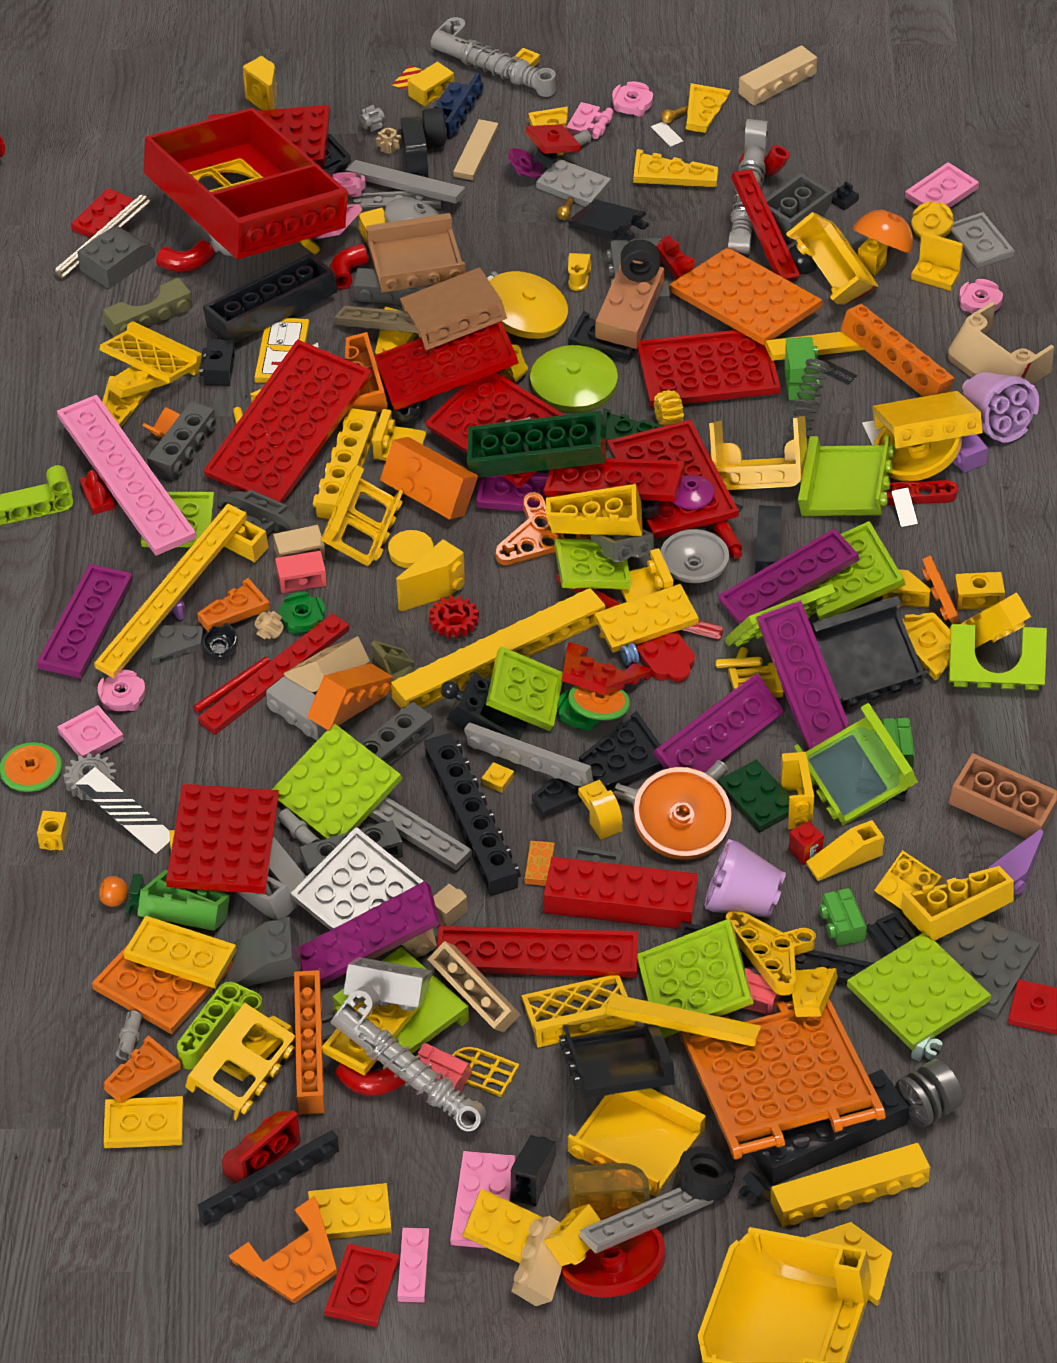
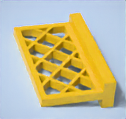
M134 321L127 324V331L100 344V351L167 383H171L187 373L194 376L199 373L202 353Z
M610 975L521 995L522 1003L534 1032L537 1048L559 1043V1036L563 1035L562 1025L567 1026L571 1038L636 1026L633 1020L605 1014L606 1006L612 994L628 997L620 976ZM616 984L617 986L613 992L604 989L606 985ZM584 990L592 991L589 997L579 993ZM598 994L608 997L604 1003L595 1000ZM561 995L568 997L565 1002L555 1000V998ZM573 1000H577L583 1003L580 1008L574 1007L570 1004L573 1002ZM541 1001L543 1004L538 1008L530 1005V1002ZM549 1005L559 1008L555 1014L546 1011ZM589 1005L597 1008L585 1011L589 1007ZM565 1011L573 1013L570 1015L561 1016ZM540 1016L548 1019L536 1022L540 1018Z

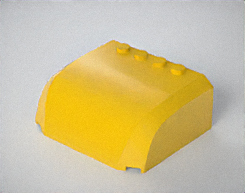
M750 1227L748 1233L739 1242L736 1240L729 1246L700 1327L698 1340L703 1363H848L870 1294L871 1274L867 1250Z

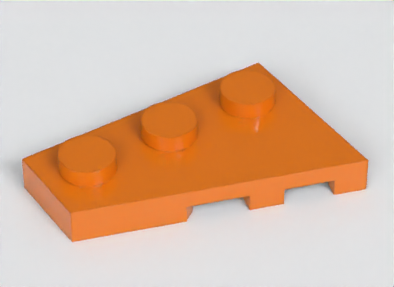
M247 578L243 581V586L238 589H231L228 591L227 597L222 600H215L198 612V621L209 632L212 626L221 627L225 623L230 625L270 609V602L252 581Z
M148 1035L143 1040V1045L131 1053V1058L125 1064H121L105 1080L104 1090L116 1101L122 1103L180 1070L181 1062Z

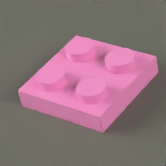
M98 705L58 726L59 734L74 752L83 758H86L88 753H91V756L94 757L98 753L124 741L123 733Z

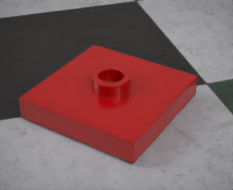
M562 124L526 126L525 133L544 154L580 151L581 145Z
M1018 979L1008 1024L1057 1035V987Z

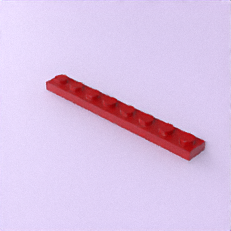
M332 613L198 717L199 723L214 735L218 734L266 696V690L285 676L284 672L331 646L349 632V624Z

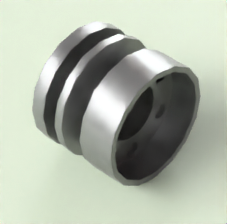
M938 1059L931 1060L921 1066L917 1072H911L906 1077L904 1076L896 1081L895 1088L909 1106L908 1117L919 1127L925 1128L933 1121L939 1120L942 1114L947 1115L963 1105V1093L957 1078L949 1067Z

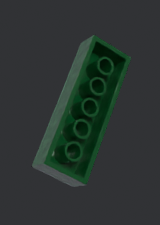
M601 411L468 427L467 464L470 471L478 475V478L606 463V425Z

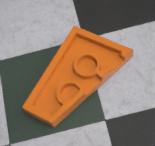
M931 555L922 559L925 567L921 569L926 580L931 579L934 587L930 589L935 600L940 599L943 606L939 609L944 620L949 619L952 624L960 623L959 615L950 595L947 593L948 590Z

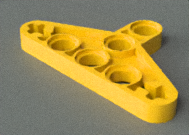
M728 912L726 920L730 919L733 924L738 946L768 985L779 995L792 994L795 990L796 982L795 955L813 950L815 947V932L808 928H798L783 933L745 912ZM748 935V936H752V937H754V938H753V939H746V938H744V937H742V936ZM799 938H806L810 941H800ZM782 944V945H786V946H788V947H787V948H781V947H778V946H776V945ZM754 951H764L765 954H757ZM767 966H775V967H777L778 969H774V970H773V969H768V968H766V967H767Z

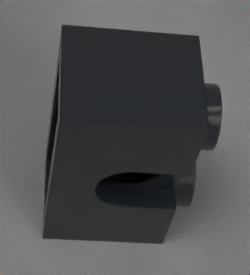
M208 339L207 347L202 350V360L204 363H200L199 374L203 376L204 385L230 386L235 361L234 340Z

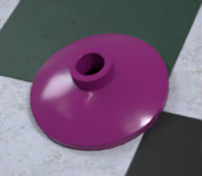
M511 148L508 151V159L518 174L532 178H540L543 175L544 171H540L542 166L538 161L534 166L531 165L533 160L531 154L519 148Z
M683 476L677 499L672 502L683 509L695 510L703 508L713 500L714 487L707 479L701 476Z

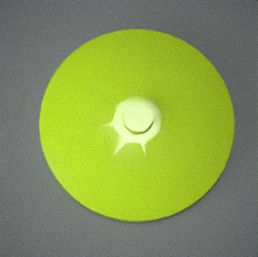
M579 345L562 346L546 352L536 360L530 373V385L534 396L556 410L567 413H580L594 410L607 403L613 397L618 385V373L613 361L599 350Z

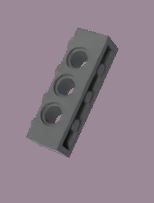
M190 401L147 458L148 467L155 476L173 482L177 475L182 473L186 463L194 457L198 447L204 444L210 431L215 429L217 420L215 419L214 409Z
M412 702L407 707L402 708L392 719L384 722L377 731L368 735L361 744L389 766H392L434 732L433 716Z
M393 820L360 829L395 859L403 857L402 840ZM351 832L301 846V863L306 875L308 876Z

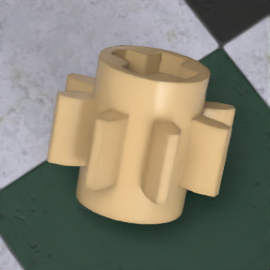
M385 128L378 132L376 147H381V152L391 154L400 149L402 139L401 135H397V130Z
M275 611L262 612L255 621V626L259 629L256 634L264 640L266 638L270 640L271 637L273 639L277 638L284 627L280 621L282 616Z

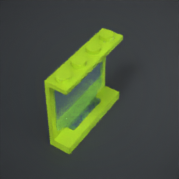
M869 703L860 707L865 718L806 751L812 786L815 784L818 786L819 789L816 790L817 795L822 803L828 802L830 806L827 807L830 816L833 820L838 818L842 826L918 783L912 768ZM798 744L794 746L796 752H803Z

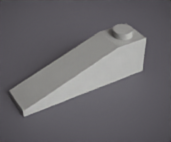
M269 876L266 894L236 892L264 915L274 920L287 917L297 908L295 901L290 896L287 885Z

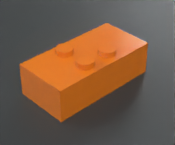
M404 437L392 441L380 481L398 491L401 489L403 494L444 517L454 519L465 516L478 475L412 438Z

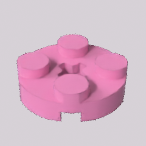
M627 82V85L623 87L620 84L612 93L614 110L638 117L643 116L645 111L653 104V93L649 91V87L646 84L640 82Z
M352 172L333 174V179L348 191V195L352 197L361 196L362 190L366 188L363 175H361V178H358L356 173Z
M976 279L975 283L971 284L967 282L960 289V308L963 311L975 313L990 302L995 303V312L1002 305L1003 293L998 289L999 286L990 280Z
M121 670L115 678L109 676L104 680L103 677L98 684L99 700L103 708L108 711H135L140 707V703L145 698L146 691L143 679L137 677V673L130 670ZM121 688H125V692L119 693L118 691Z

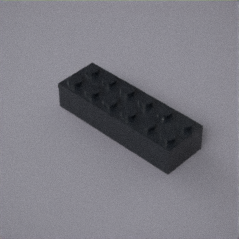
M309 253L204 305L206 325L222 340H234V344L337 293L335 274L333 270Z
M882 1069L869 1074L868 1077L882 1103L885 1119L878 1121L876 1119L843 1127L842 1131L834 1132L831 1121L827 1118L781 1131L785 1141V1146L776 1148V1146L750 1153L772 1186L907 1125L909 1106ZM872 1107L860 1109V1110L853 1111V1112H849V1113L842 1114V1115H839V1116H840V1117H843V1116H846V1115H850V1114H854V1113H857V1112H861V1111H865V1110H868V1109H872ZM772 1134L765 1135V1136H761V1137L754 1138V1139H750V1140H747V1142H751V1141H754V1140H758V1139H762V1138H765V1137H769V1136H772Z

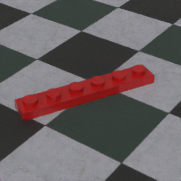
M752 169L733 172L731 175L733 184L774 273L788 281L798 280L800 273Z

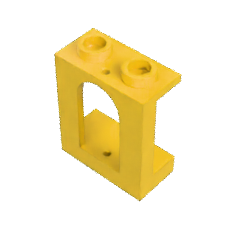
M806 752L782 754L780 785L787 792L797 791L798 794L789 796L788 829H795L808 820L813 823L814 793Z

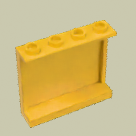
M958 391L872 406L874 427L881 429L886 426L894 434L895 448L983 433L981 411Z
M652 1088L605 1095L576 1136L569 1134L568 1152L577 1159H583L593 1164L598 1170H605L614 1175L618 1180L638 1187L643 1193L658 1197L676 1172L682 1153L690 1147L693 1148L704 1133L706 1116Z

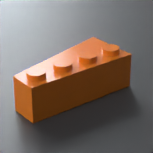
M365 332L346 337L345 359L370 369L373 375L345 416L349 415L351 408L380 413L383 409L387 408V400L368 334Z
M372 663L324 675L307 718L330 731L335 724L337 726L387 696L391 690L393 676Z

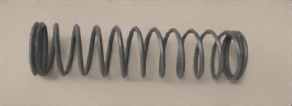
M818 359L806 360L805 364L807 367L804 368L806 374L801 377L804 383L799 385L802 391L797 393L799 399L795 401L797 408L792 410L795 415L790 418L792 423L793 418L800 417V415L795 413L797 409L808 413H817L814 409L800 407L797 405V402L804 401L811 405H819L817 401L803 399L799 394L807 393L811 396L821 397L820 393L806 391L801 386L807 384L819 389L824 388L821 384L806 382L804 377L810 376L814 379L826 380L821 375L809 374L806 371V368H811L821 372H828L829 365L826 362ZM811 363H816V364L822 365V366H824V367L816 366V365H813V364H811ZM805 416V421H815L813 418ZM793 424L788 426L790 433L786 434V438L789 441H791V439L788 438V435L794 434V431L790 429V427L793 426ZM806 425V430H812V427ZM789 441L784 442L782 448L783 450H785L786 443H788Z

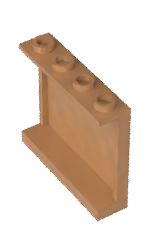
M450 213L366 226L367 243L381 293L435 285L465 273V262H462L452 230Z
M480 267L400 298L403 310L406 311L420 334L426 350L507 319L501 298Z

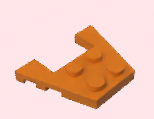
M315 1196L295 1209L296 1214L309 1231L263 1262L249 1242L229 1255L234 1264L241 1266L249 1274L259 1278L268 1287L294 1304L338 1274L320 1207Z

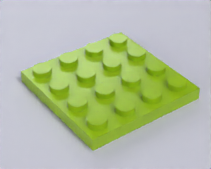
M870 521L841 534L858 553L860 560L804 592L806 594L832 583L835 593L829 597V602L823 604L824 606L817 610L816 615L819 620L842 614L906 585L904 578Z
M831 583L748 616L724 639L728 646L735 644L736 647H740L749 643V640L755 636L757 639L763 638L756 617L800 600L809 619L810 615L815 614L818 609L824 606L823 604L830 601L829 597L835 593V589Z
M335 724L330 731L327 730L272 790H279L278 802L285 808H289L295 816L304 821L323 838L328 839L332 836L352 832L356 827L358 828L399 784L403 777Z
M730 919L637 954L648 1002L718 1017L754 1004L735 931ZM659 1026L663 1038L680 1032L679 1030Z
M925 933L920 934L847 980V987L912 1051L916 1049L917 1044L929 1037L932 1039L991 1001V994L933 939L930 940Z

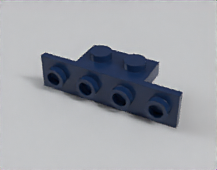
M476 72L469 85L450 82L434 108H443L444 115H449L445 121L448 139H452L456 131L459 130L461 123L467 118L469 110L475 105L479 94L483 92L484 84L481 82L480 73Z

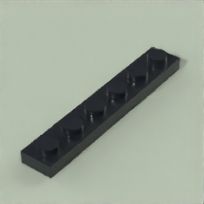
M331 1130L197 1204L199 1219L204 1226L217 1222L224 1215L235 1209H241L246 1203L257 1197L264 1196L276 1186L289 1182L294 1176L309 1171L319 1162L332 1158L339 1152L338 1136Z

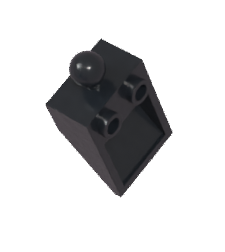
M473 672L460 690L458 684L452 680L445 681L441 685L440 691L444 698L456 699L447 717L448 721L463 730L468 723H472L520 740L528 722L486 705L490 681Z

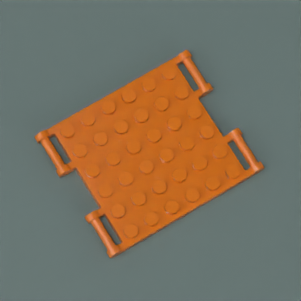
M828 999L822 1015L815 1017H796L793 1001L776 1002L777 1013L746 1021V1023L761 1026L760 1035L754 1047L684 1031L679 1032L681 1041L685 1045L734 1160L742 1158L744 1154L769 1147L785 1146V1141L781 1131L827 1118L830 1119L834 1132L842 1131L843 1127L876 1119L878 1121L885 1119L882 1103L830 999ZM872 1107V1109H868V1110H865V1111L857 1112V1113L850 1114V1115H846V1116H843V1117H840V1116H839V1115L846 1114V1113H849V1112H853V1111H857V1110H860V1109ZM772 1134V1136L739 1145L740 1142Z

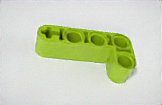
M60 465L50 467L46 472L47 484L0 494V525L62 512L71 508L73 497L65 468Z
M223 983L178 1041L177 1052L181 1067L188 1070L195 1068L204 1056V1053L208 1051L244 1003L263 1014L261 996L237 983Z

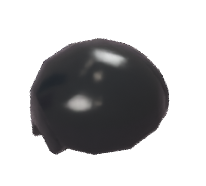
M796 245L789 249L800 274H808L816 270L817 264L807 253L803 255Z
M390 401L386 409L391 410L392 418L396 423L407 424L420 416L423 403L419 401L406 408L394 410Z
M227 623L221 627L212 626L203 637L202 645L205 653L217 660L226 659L234 654L238 645V636L235 628Z

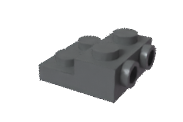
M642 529V536L591 534V541L599 544L602 547L603 555L612 559L613 562H622L630 557H644L650 553V550H654L653 534Z

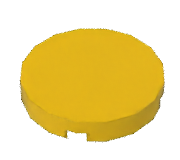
M928 201L919 205L914 210L911 220L912 229L920 239L923 232L945 238L951 232L954 225V217L950 208L942 202L933 203V201Z
M406 530L392 537L389 542L388 553L391 561L397 566L409 568L434 546L427 534L417 530Z

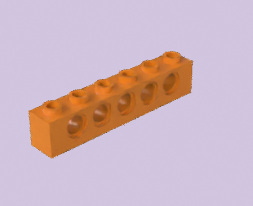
M862 303L846 311L840 331L921 396L950 392L954 377L900 335L899 332L885 323L884 320L875 315Z
M320 970L294 972L298 1112L299 1115L325 1113Z

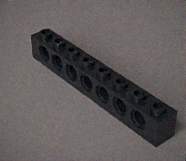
M451 732L424 740L425 757L467 847L472 849V858L489 895L493 896L518 888V878L521 877L517 863L513 864L511 860V850L508 845L505 846L503 843L502 831L500 827L496 828L494 814L492 810H488L486 807V797L483 792L480 793L478 790L477 778L470 773V764L468 759L462 756V747L459 740L455 741Z

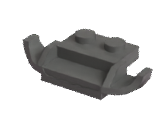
M253 490L231 492L224 495L217 505L222 507L227 502L233 504L234 507L247 513L246 521L265 530L266 535L273 530L278 532L283 527L287 531L299 529L297 520L287 510V505Z

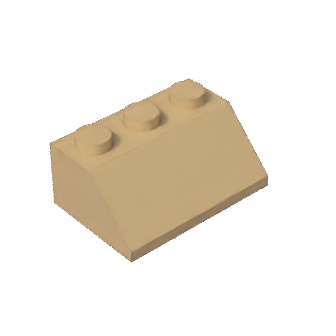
M357 636L323 649L284 672L286 678L308 691L315 692L318 691L324 675L362 666L370 662Z

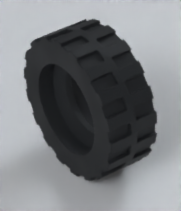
M707 1146L690 1147L680 1157L675 1178L681 1189L691 1197H696L699 1200L717 1201L720 1198H725L727 1193H730L736 1176V1167L725 1153H721L717 1149ZM699 1168L711 1171L718 1178L703 1177L693 1169Z

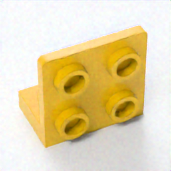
M923 232L921 235L919 261L911 273V280L952 291L960 276L963 244Z
M383 409L372 439L373 459L386 461L394 439L410 437L424 445L427 436L426 431L396 427L395 420H392L391 410Z
M659 548L650 550V560L647 561L648 567L629 571L631 587L630 589H620L626 602L673 586L672 576Z

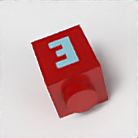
M809 820L789 832L788 850L803 865L823 850L824 835Z

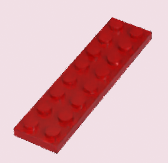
M439 926L437 949L444 941L455 945L481 973L601 977L619 975L620 977L637 978L638 931Z

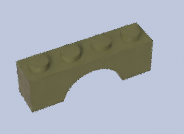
M179 278L160 285L159 296L149 304L132 306L120 302L103 309L104 324L114 337L127 331V324L132 321L146 328L192 309L191 292Z

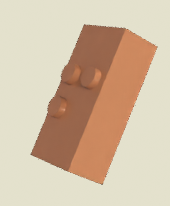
M633 260V262L638 263V264H642V263H643V262H639V261ZM620 264L595 321V338L637 349L664 286V268L659 267L657 275L651 280L635 282L624 276Z
M972 753L952 787L949 804L1027 839L1039 829L1045 831L1057 809V790Z

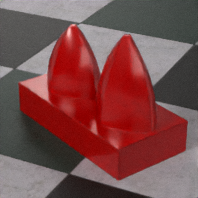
M669 234L655 245L659 251L660 260L676 280L694 269L695 258L685 256L680 249L679 242L674 241Z
M90 470L86 477L79 479L81 489L93 515L115 509L110 492L98 473L96 474L93 470Z

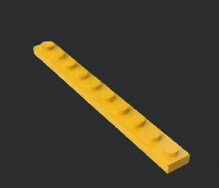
M230 504L223 508L94 664L97 670L113 678L119 674L247 519L246 512Z

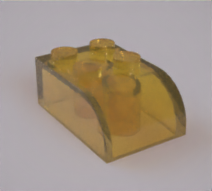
M606 1162L599 1165L579 1164L567 1167L569 1212L574 1208L590 1204L600 1220L645 1203L649 1201V1182L647 1176L640 1168L628 1163L612 1164Z

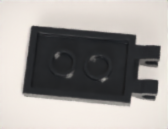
M597 199L568 220L570 228L611 239L620 236L628 241L635 237L634 233L628 230L632 225L641 230L649 226V223L642 219L646 215L645 211Z

